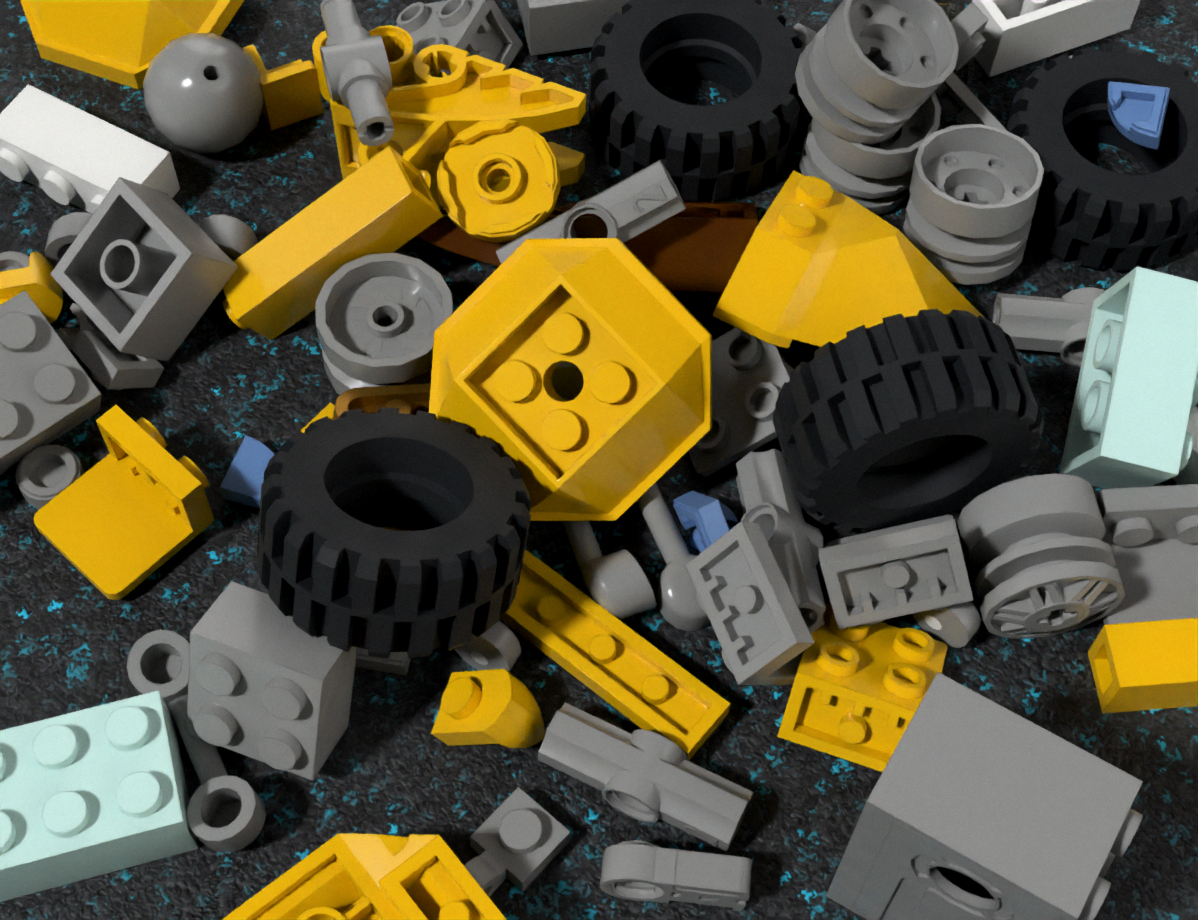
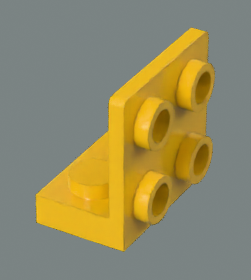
M825 604L826 610L823 613L825 624L811 633L814 644L805 649L777 737L883 772L937 672L942 674L947 645L944 642L933 639L930 635L919 629L898 628L883 622L874 625H857L838 629L832 606Z

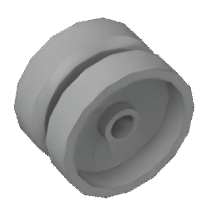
M398 253L368 254L344 264L325 281L315 302L316 328L319 342L322 346L325 371L336 393L341 395L347 390L362 387L431 383L434 331L453 313L452 293L439 272L421 259Z

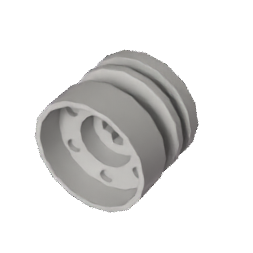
M843 0L828 19V23L814 36L813 40L799 56L795 71L799 96L810 115L827 131L852 143L872 145L890 139L956 68L959 47L955 29L942 7L934 0Z
M935 91L892 138L873 145L849 142L827 131L812 117L801 148L799 168L802 175L814 176L826 181L834 190L850 197L876 215L886 214L901 206L910 195L909 190L913 166L919 145L933 132L938 131L940 126L941 106Z
M982 124L952 125L933 132L919 145L915 157L909 190L910 198L906 208V218L902 233L949 282L963 285L987 284L1010 275L1022 262L1043 178L1044 168L1039 154L1023 138L1002 128Z
M1052 473L1023 477L1000 484L978 495L962 509L957 524L966 558L972 570L978 572L973 584L976 594L982 602L980 610L983 622L990 633L1003 638L1030 639L1072 631L1103 618L1117 608L1126 595L1118 569L1114 568L1116 562L1111 546L1101 541L1106 533V529L1092 485L1079 476Z

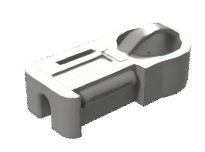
M642 840L623 841L609 846L603 851L600 888L608 895L633 901H651L668 904L669 901L730 907L732 911L744 910L746 901L750 897L752 860L740 856L661 848L658 845Z

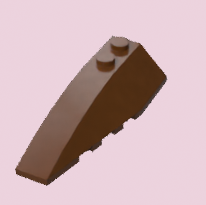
M684 202L685 210L624 242L625 246L678 300L683 298V291L707 292L708 300L719 301L758 225L755 203ZM566 203V206L555 207L554 215H549L543 224L570 210L577 203ZM438 206L443 217L415 236L453 253L498 267L501 263L496 250L511 242L491 243L469 236L453 223L444 206ZM586 213L580 215L575 220L574 230L578 238H607L608 229L601 217Z

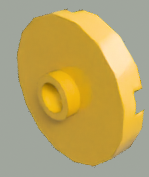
M506 118L484 120L459 132L449 144L451 148L445 154L444 160L441 159L436 173L438 197L453 223L469 236L491 243L513 241L541 226L553 212L561 189L559 165L545 138L535 130L532 131L530 128L520 125L519 122ZM508 176L510 177V184L507 189L502 192L491 190V183L496 177Z

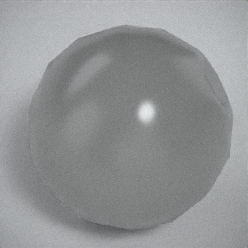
M190 33L170 41L150 61L143 81L145 107L157 131L174 146L193 153H219L241 143L258 125L264 107L260 72L252 57L234 41L214 33Z

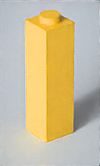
M388 146L233 262L238 268L222 288L226 296L222 304L229 318L239 328L244 330L250 328L272 341L315 310V302L325 281L341 266L368 254L393 253L443 217L421 172Z
M1198 618L1106 624L1103 626L1087 652L1102 714L1198 706Z

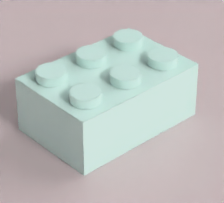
M1137 266L1094 300L1059 474L1076 475L1090 482L1092 486L1110 489L1154 486L1177 476L1179 471L1185 468L1193 445L1192 434L1186 432L1190 409L1194 408L1198 403L1197 281Z
M159 690L0 731V902L198 849L196 835L187 822L186 811L189 804V796L175 721Z

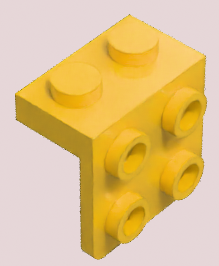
M114 405L96 420L109 454L40 508L34 515V524L38 531L105 597L110 600H119L211 525L215 519L204 491L209 486V482L200 468L188 457L182 456L177 461L166 451L167 444L164 438L147 419L141 417L135 422L119 406Z

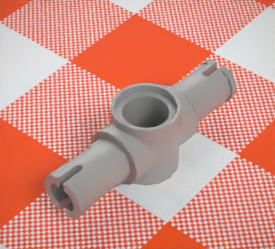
M323 0L320 5V11L328 38L325 46L320 47V53L331 99L333 102L341 100L342 104L350 109L360 142L367 146L385 144L394 135L393 122L385 100L388 90H391L393 85L382 37L380 35L371 36L362 27L353 0Z

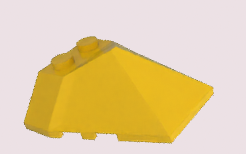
M794 170L757 225L712 315L769 344L787 349L792 340L822 347L829 341L835 344L847 337L846 332L862 325L865 328H869L883 323V318L902 314L904 318L916 316L920 310L938 309L943 314H950L955 309L968 311L976 317H984L899 229L850 197L834 190L826 181L814 176H804Z

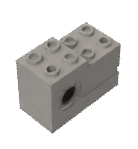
M937 672L866 801L826 897L866 920H1094L1111 886V882L1103 877L1115 856L1120 858L1123 856L1141 823L1143 815L1131 809V806L1143 781ZM936 867L949 868L972 878L984 887V898L957 887L947 880Z

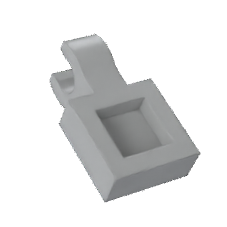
M72 303L70 310L79 319L80 329L59 328L57 334L66 347L72 350L89 368L94 380L107 389L112 390L155 387L164 367L156 359L120 352L76 303Z
M517 787L470 836V847L480 855L471 859L464 866L489 898L506 878L523 892L569 843L570 831L523 790Z

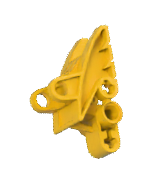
M392 25L379 26L370 30L369 33L371 36L380 35L382 37L390 66L393 88L388 90L385 100L393 122L394 135L385 144L367 146L360 142L350 109L345 107L341 100L333 102L331 99L320 53V47L325 46L328 38L326 30L315 38L312 45L320 93L324 99L330 102L342 178L345 179L382 150L390 146L421 172L438 206H443L438 197L436 173L441 159L444 160L445 154L451 148L449 144L459 132L479 121L506 118L517 121L520 125L541 134L579 125L586 113V94L554 82L544 83V79L515 68L506 70V65L479 55L469 56L468 51L450 45H431L415 54L413 38L408 31ZM439 69H446L451 71V75L448 76L445 72H442V77L437 78L432 77L430 72L434 71L439 75ZM548 142L547 144L559 165L560 186L578 183L585 171V154L554 142ZM496 177L491 183V190L502 192L507 189L510 184V177Z

